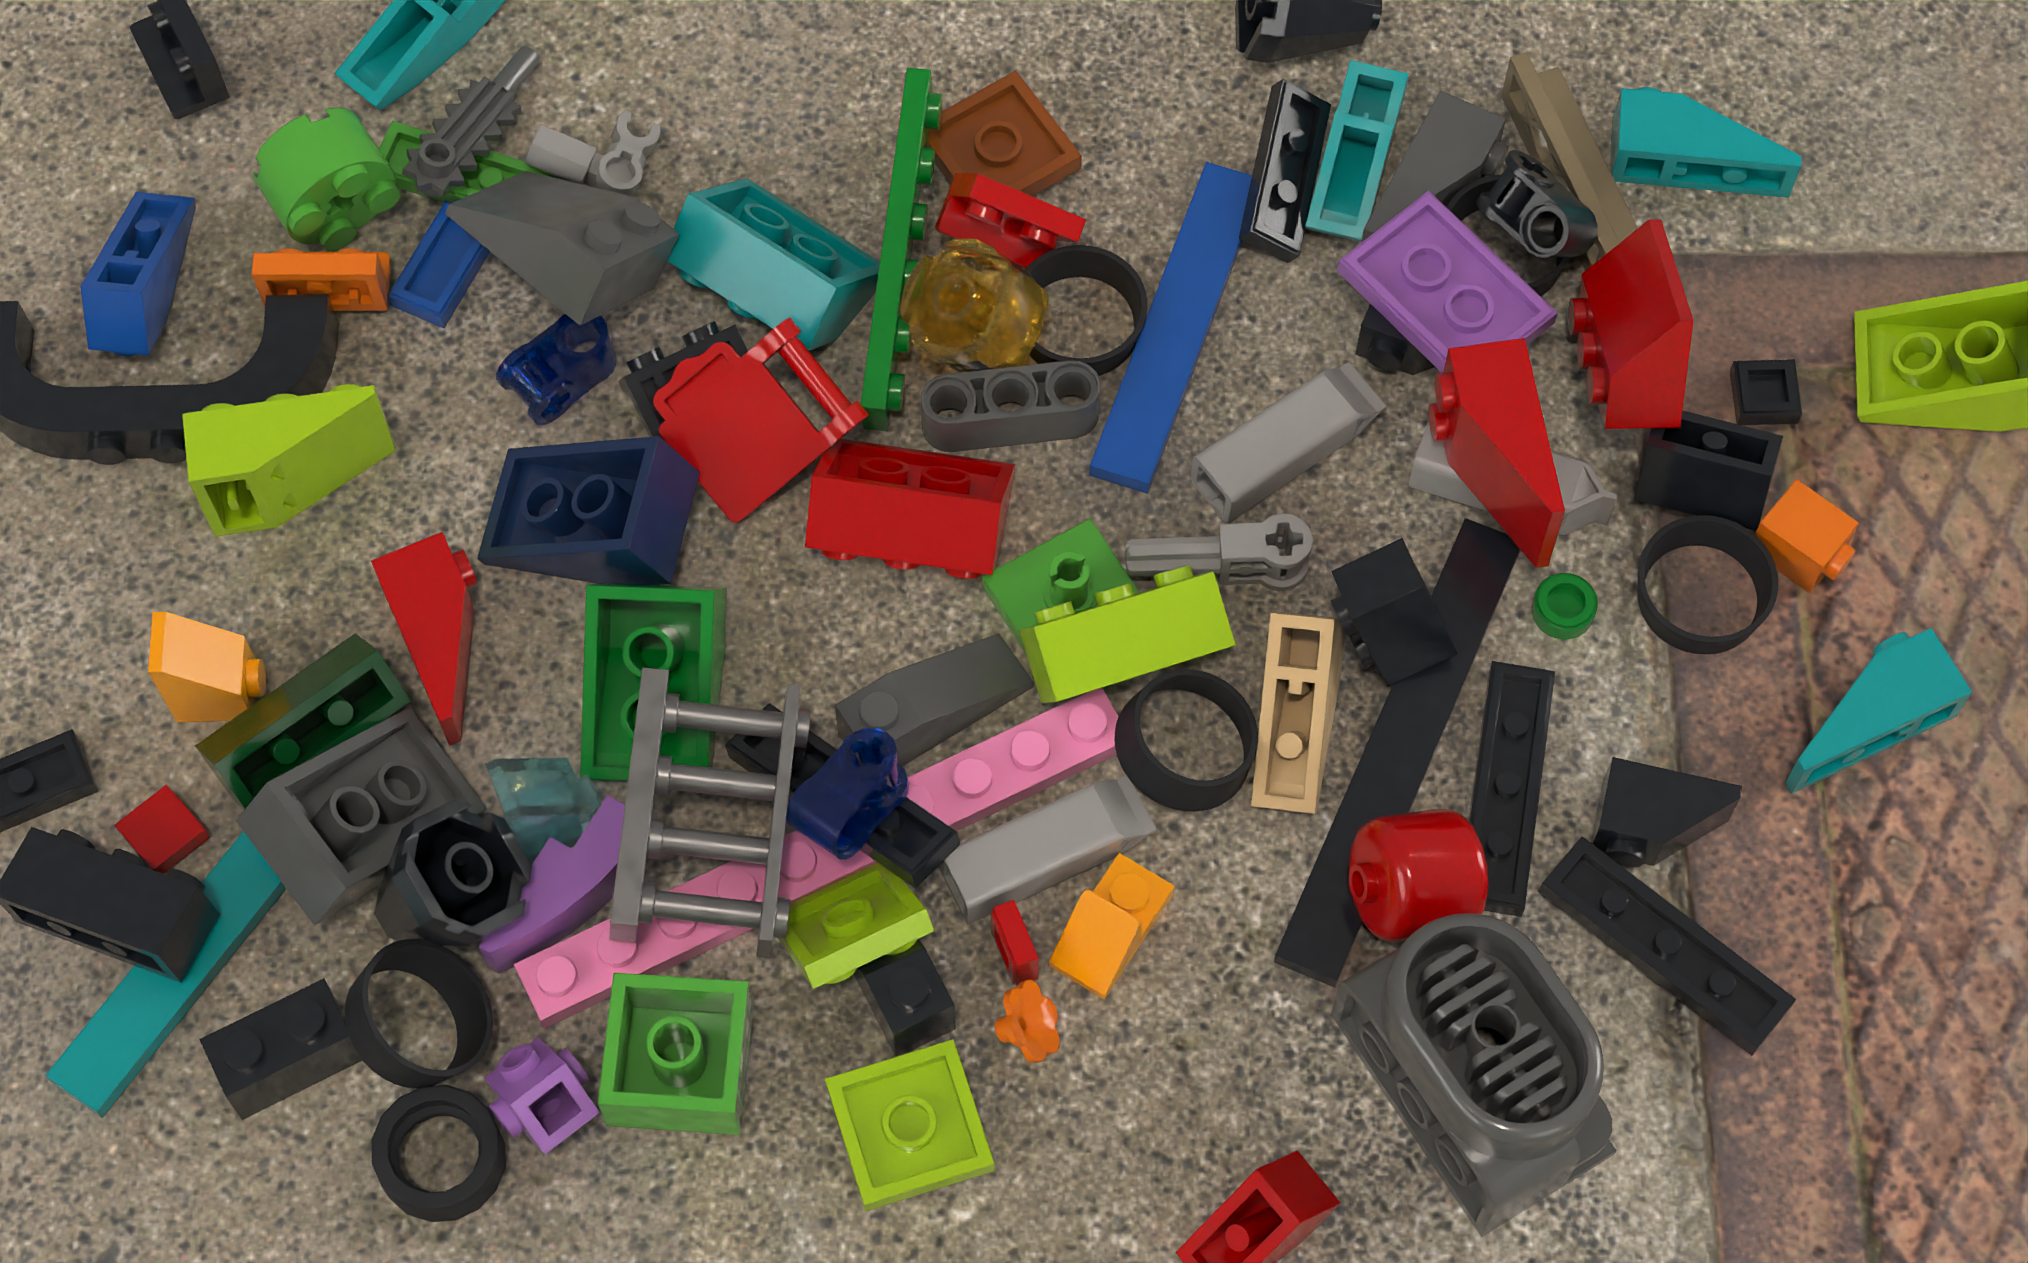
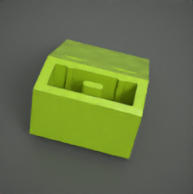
M343 384L333 387L328 392L303 396L277 394L269 397L264 402L237 406L217 403L203 408L202 411L182 414L188 482L215 537L277 528L395 451V443L374 385L361 387L355 384Z

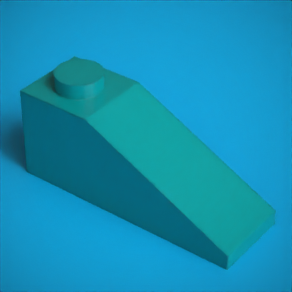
M1653 87L1621 88L1612 119L1610 172L1615 182L1790 197L1801 168V156L1682 93L1662 92Z
M1932 628L1912 637H1909L1906 632L1897 633L1874 648V657L1794 765L1785 782L1791 794L1957 717L1971 695L1972 690Z

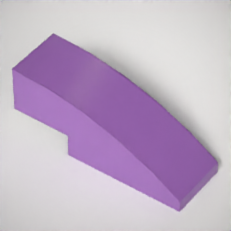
M607 795L573 849L551 837L548 839L532 864L529 883L522 887L520 901L526 899L523 916L486 936L479 945V949L489 969L500 974L514 967L513 964L553 946L573 933L613 898L625 808L624 803Z

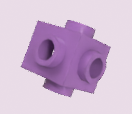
M539 1037L529 1044L517 1046L507 1052L499 1061L497 1068L484 1077L498 1098L489 1105V1108L502 1127L512 1138L523 1132L544 1154H547L600 1113L582 1087L590 1079L575 1057L567 1048L556 1054Z

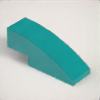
M393 0L334 74L381 111L440 68L482 28L506 0Z
M1350 60L1338 108L1335 111L1305 229L1361 242L1363 229L1374 211L1404 101L1409 73Z

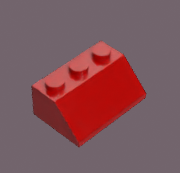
M1649 219L1584 271L1581 274L1579 298H1570L1568 325L1570 335H1578V365L1580 369H1588L1589 404H1598L1604 429L1681 427L1694 320L1661 219Z
M840 439L824 452L812 474L805 548L821 550L822 555L836 560H852L857 558L858 555L883 559V563L887 566L897 569H915L920 565L945 568L947 574L964 579L978 578L982 574L993 575L1001 551L1016 464Z

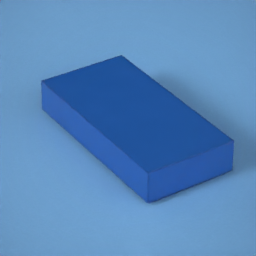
M447 200L442 205L387 295L392 307L442 328H445L490 253L485 246L445 214L448 205L452 203Z

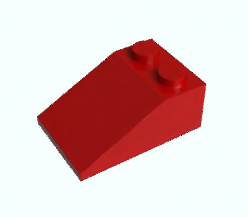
M1525 338L1448 348L1444 371L1442 374L1435 375L1437 403L1429 404L1428 409L1432 438L1434 442L1443 441L1450 467L1534 567H1547L1550 563L1565 508Z

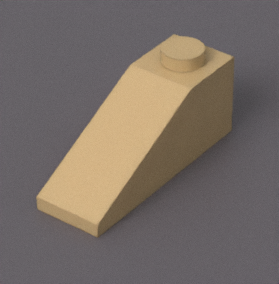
M1290 612L1270 613L1251 806L1317 813L1342 668L1345 631L1337 617Z

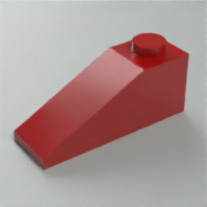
M440 532L371 560V563L449 746L460 742L462 738L474 608L467 588L478 583L464 549L452 553L443 532Z

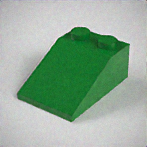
M623 583L586 585L580 779L628 781L642 667L669 670L667 693L680 694L679 701L719 705L725 652L727 588ZM676 727L675 733L662 732L660 755L672 756V763L712 768L716 731Z

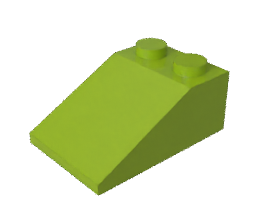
M2028 280L1854 311L1857 415L1860 422L1993 432L2028 427Z

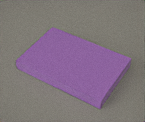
M1429 190L1338 262L1337 272L1442 373L1445 367L1448 348L1525 338L1526 345H1528L1551 327L1557 317V312Z

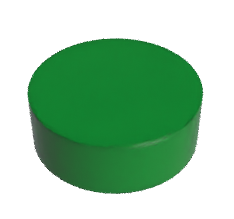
M1557 573L1547 577L1539 584L1532 602V617L1539 629L1545 634L1557 639H1573L1584 634L1592 625L1598 608V599L1593 587L1582 577L1571 573Z

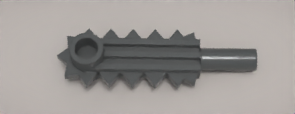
M526 46L521 47L491 83L490 79L485 76L480 82L470 79L469 89H458V97L461 103L445 105V111L449 118L433 119L432 125L436 133L420 134L419 140L421 145L419 149H407L409 163L403 168L402 174L415 180L417 192L420 191L430 197H440L447 194L452 186H464V178L460 171H476L477 164L473 156H489L490 149L486 141L502 140L499 126L514 125L515 119L513 116L521 113V106L514 101V92L539 64V56L533 49Z

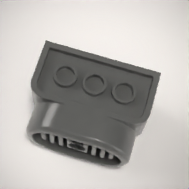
M1462 913L1444 916L1423 925L1408 937L1401 947L1339 984L1331 1013L1332 1018L1481 1237L1616 1153L1617 1150L1609 1140L1612 1133V1117L1606 1104L1599 1096L1603 1082L1604 1060L1595 1029L1537 946L1514 926L1500 919L1481 914ZM1481 1027L1495 1029L1505 1037L1507 1043L1501 1046L1485 1043L1478 1036L1475 1029Z

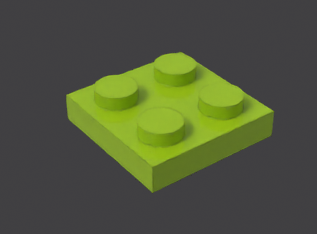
M876 863L791 903L789 906L786 938H778V940L814 989L823 984L841 982L852 976L858 967L883 955H895L908 950L916 943L917 939L934 932V928L926 908L906 883L880 863Z
M954 1039L825 1079L828 1095L865 1212L995 1171L992 1154Z

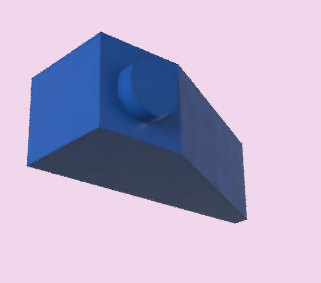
M135 192L80 286L89 350L108 351L120 356H149L167 323L196 209L194 197Z

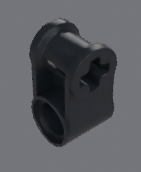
M1518 150L1510 151L1505 158L1507 167L1489 192H1481L1476 199V205L1479 210L1491 221L1504 228L1529 253L1536 257H1576L1586 253L1593 246L1597 237L1598 225L1593 212L1560 184L1553 173L1541 162ZM1557 217L1561 219L1563 224V235L1560 242L1557 241L1554 234V224Z

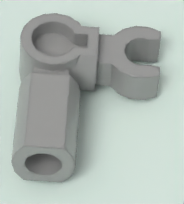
M624 111L619 115L611 135L612 144L607 148L605 155H600L596 153V147L540 124L528 151L525 164L566 181L579 184L584 183L591 187L634 197L642 179L646 157L653 153L660 136V125L653 123L647 136L636 137L627 128L631 113Z

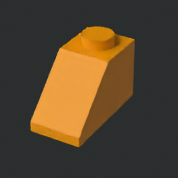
M166 611L152 612L148 673L176 722L231 721L255 704V697L264 696L266 688L265 665L263 659L255 658L245 636Z

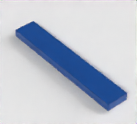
M1205 163L1092 458L1089 470L1090 476L1147 494L1149 493L1243 240L1239 239V233L1252 175L1213 163Z

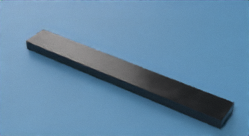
M1464 519L1431 595L1458 654L1392 685L1275 954L1274 963L1335 988L1363 923L1349 888V859L1352 842L1361 826L1370 820L1381 816L1410 813L1521 552L1508 534L1470 519Z

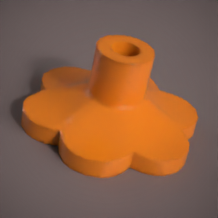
M1033 980L1022 981L1018 984L1017 988L1007 990L1003 997L1006 1016L1000 1017L995 1021L996 1035L1001 1042H1011L1013 1045L1020 1047L1024 1057L1030 1063L1042 1062L1045 1060L1046 1055L1056 1053L1060 1046V1037L1055 1028L1058 1020L1056 1007L1050 998L1042 996L1038 984Z

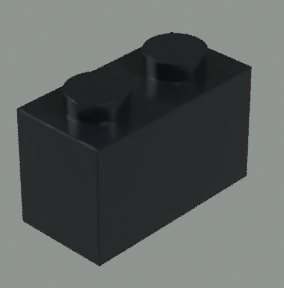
M1682 411L1681 427L1651 428L1634 500L1692 515H1709L1725 518L1747 529L1757 531L1783 436Z
M1403 538L1331 571L1341 593V596L1331 600L1335 613L1346 635H1349L1364 668L1376 664L1387 686L1458 654Z
M325 978L199 1039L225 1097L242 1120L363 1061L350 1041L346 1029L345 1016Z

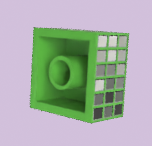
M613 973L598 1106L606 1126L741 1135L754 1010L748 981Z

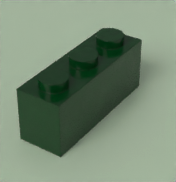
M355 633L196 744L195 747L230 797L245 810L267 782L382 722L411 700L378 650Z

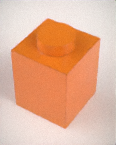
M1796 479L1760 522L1755 535L1770 552L1777 571L1808 593H1811L1825 575L1835 581L1850 563L1857 550L1848 544L1859 522Z

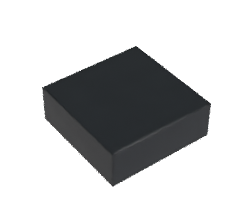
M1795 359L1733 361L1730 369L1736 424L1777 425L1799 423L1802 416Z

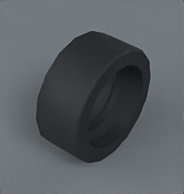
M450 1085L422 1086L399 1097L381 1115L371 1139L372 1166L389 1199L407 1215L428 1222L455 1221L479 1210L496 1192L506 1167L505 1142L489 1108L471 1092ZM451 1116L460 1119L473 1129L478 1140L479 1157L473 1172L461 1184L446 1191L429 1192L415 1187L405 1178L399 1165V1149L404 1137L415 1125L431 1117Z

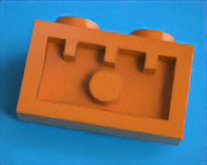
M285 248L271 253H253L251 275L264 308L266 295L328 294L334 311H388L389 299L387 295L390 288L392 262L387 252H364L353 248L341 249L337 252H303L297 249Z

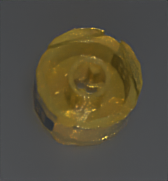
M953 239L943 243L949 248L941 251L934 258L928 254L925 255L916 264L905 283L900 306L902 320L909 324L910 333L913 336L910 339L914 345L958 373L1026 365L1027 356L1041 335L1044 315L1048 307V294L1044 288L1038 285L1032 275L995 248L978 239Z

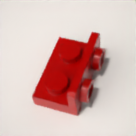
M955 173L935 228L939 233L975 248H990L996 251L997 254L1000 253L1006 256L1007 259L1009 258L1017 265L1027 268L1035 259L1054 250L1058 241L1078 242L1086 219L978 173ZM985 251L987 253L994 254L993 251Z

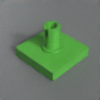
M1091 518L994 569L993 575L985 574L982 576L983 589L1025 654L1026 651L1019 629L1037 624L1034 612L1069 601L1072 602L1074 612L1097 605L1094 593L1131 583L1134 594L1139 592Z

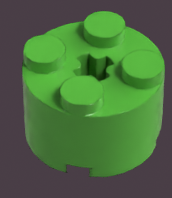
M339 107L325 109L329 115L328 118L311 122L308 115L305 114L282 126L259 149L256 160L261 167L258 173L253 171V180L289 236L302 244L322 243L327 251L339 250L350 244L356 236L357 228L366 224L378 213L392 208L401 196V191L395 184L396 177L394 171L357 115L348 109Z

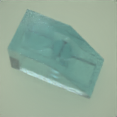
M498 758L485 763L505 819L531 865L550 837L570 848L574 847L592 820V814H595L601 806L588 774L576 779L568 758Z

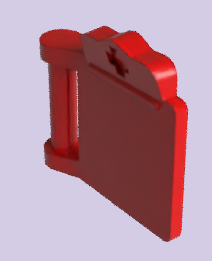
M791 317L772 329L742 357L730 344L716 342L702 355L681 361L677 365L671 380L660 388L653 398L656 410L665 420L659 427L661 437L700 472L698 482L733 523L745 519L869 416L859 401L851 404L799 340L797 335L802 331ZM777 352L831 417L832 421L821 431L817 430L764 364Z

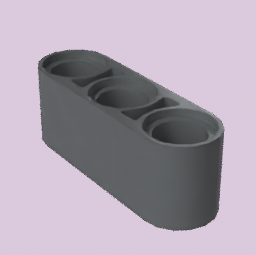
M1061 361L940 375L926 383L921 392L922 432L925 440L933 448L944 452L1076 439L1090 433L1099 421L1101 382L1097 372L1091 366L1080 361ZM1068 395H1077L1085 401L1072 405L1066 404L1059 399ZM1005 402H1017L1024 407L1016 411H1004L998 406ZM947 408L962 412L954 418H943L936 414L940 410Z

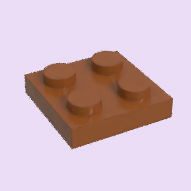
M1016 70L943 110L939 130L929 129L926 148L935 149V164L950 184L955 173H978L1025 194L1034 196L1080 170L1082 166V155Z

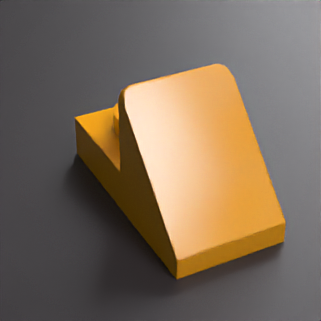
M1118 853L1094 891L1085 889L1081 894L1049 960V966L1105 1000L1173 897L1175 886L1121 853Z

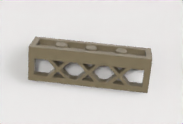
M1527 52L1512 56L1509 60L1501 97L1529 155L1546 166L1553 173L1556 180L1584 205L1589 207L1595 215L1598 225L1595 242L1586 253L1578 256L1586 271L1638 229L1560 68L1556 67L1537 73Z

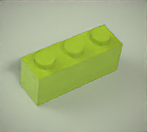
M1188 564L1153 575L1157 587L1134 594L1131 583L1094 593L1097 605L1074 612L1072 602L1069 601L1034 612L1037 624L1019 629L1041 703L1058 702L1235 646L1236 644L1214 571L1193 575L1191 566Z

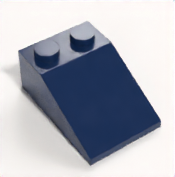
M659 436L510 448L506 454L477 559L484 565L593 583L671 584L700 472Z

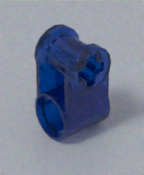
M563 314L559 320L529 343L512 351L500 364L496 372V381L505 390H514L529 407L528 416L537 425L553 422L563 415L575 401L597 384L606 380L614 371L617 363L616 351L607 323L602 316H599L589 322L578 325L568 315ZM592 341L597 343L586 352L573 351L577 345L583 342Z
M864 728L848 736L824 765L795 791L787 807V824L838 859L846 860L854 856L862 849L873 831L904 801L908 794L909 780L905 769L897 762L899 753L894 739L886 731L878 728ZM856 752H858L862 766L859 765ZM887 777H889L890 783L893 787L892 789H890L888 781L886 779Z

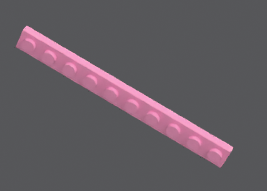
M1099 688L1069 700L890 786L955 831H958L1117 755L1114 738L1119 716L1103 688ZM816 820L784 836L777 897L790 898L791 904L878 862ZM730 861L667 892L762 902L766 865ZM653 917L652 924L639 922L636 943L609 940L610 919L513 965L542 1027L545 1029L611 997L613 973L657 975L753 928Z

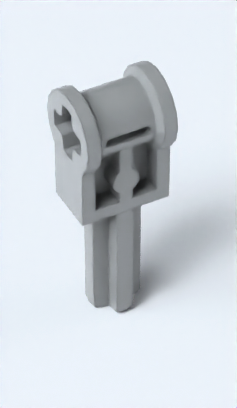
M1281 513L1270 516L1262 523L1220 524L1218 536L1131 539L1127 541L1125 548L1126 569L1128 574L1133 577L1153 576L1190 564L1193 574L1214 571V574H1218L1219 585L1261 584L1270 590L1282 592L1294 589L1305 579L1313 536L1304 520L1295 515ZM1280 529H1284L1283 537L1278 536ZM1278 549L1285 550L1286 556H1280ZM1281 569H1287L1285 576H1280Z

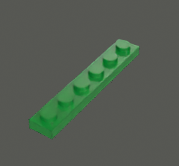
M908 67L906 69L860 403L869 414L862 421L863 429L888 431L890 412L901 411L903 405L905 374H896L898 353L909 354L911 346L913 318L904 316L906 296L917 297L920 260H912L911 256L914 240L924 241L928 205L919 203L921 184L932 185L935 149L926 148L929 129L939 130L943 102L942 93H933L931 70Z

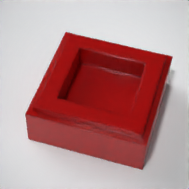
M167 784L114 825L119 834L137 855L150 866V869L163 874L210 838L206 829Z
M1015 900L992 907L991 934L1012 984L1018 986L1020 982L1025 980H1038L1039 957Z

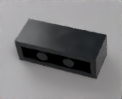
M31 827L0 879V905L17 923L180 983L183 982L220 915L204 895L205 885L194 876L171 868L167 875L151 870L144 860L122 849H115L112 855L95 850V846L90 841L65 829H61L56 836Z

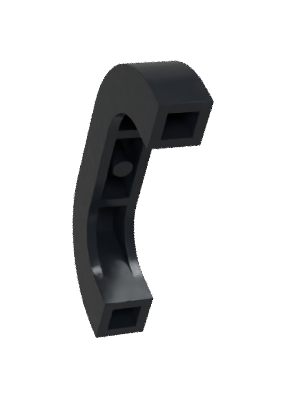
M328 294L266 295L263 336L257 351L240 370L222 380L206 384L62 387L46 383L31 374L34 330L19 301H0V431L9 439L29 450L55 458L91 460L105 465L119 464L125 459L153 458L163 463L183 462L186 460L182 415L184 413L202 411L203 408L217 403L237 406L264 402L269 397L277 394L303 396L322 393L331 376L336 359L339 323Z

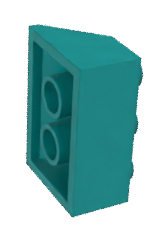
M748 178L689 193L673 228L679 233V236L667 261L679 268V274L684 280L699 287L712 289L726 298L729 308L737 314L751 319H759L773 329L791 317L802 331L797 337L808 351L836 341L876 293L880 261Z

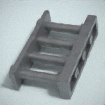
M642 667L610 918L609 940L636 943L639 922L652 924L653 917L759 929L756 956L769 958L773 937L786 938L790 898L777 897L793 751L794 747H807L811 709L798 708L801 686L787 685L783 713L679 701L680 694L667 693L669 670ZM676 727L779 738L777 773L772 775L672 763V756L660 755L662 732L675 733ZM668 789L773 801L769 838L664 826V819L652 818L654 795L667 796ZM660 853L765 864L766 871L762 902L656 890V883L644 882L647 858L660 859Z

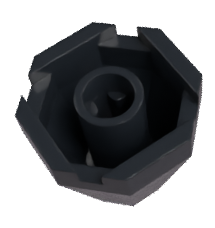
M1236 0V49L1244 53L1243 57L1246 60L1271 63L1361 44L1370 30L1375 31L1378 28L1382 14V0Z
M455 799L414 819L401 829L379 887L374 914L387 937L397 941L422 939L439 946H469L523 916L526 899L520 901L522 887L530 881L532 865L505 818L490 812L479 816L467 811L473 805Z

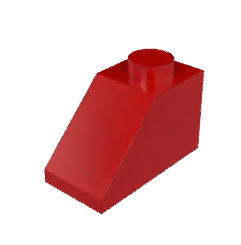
M1296 1150L1256 1169L1175 1253L1183 1263H1276L1300 1245L1341 1202L1300 1152Z

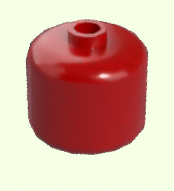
M1439 808L1381 816L1365 823L1358 830L1351 845L1349 888L1362 922L1373 935L1388 942H1404L1416 930L1435 919L1462 913L1482 915L1489 887L1488 866L1480 839L1474 827L1462 814Z

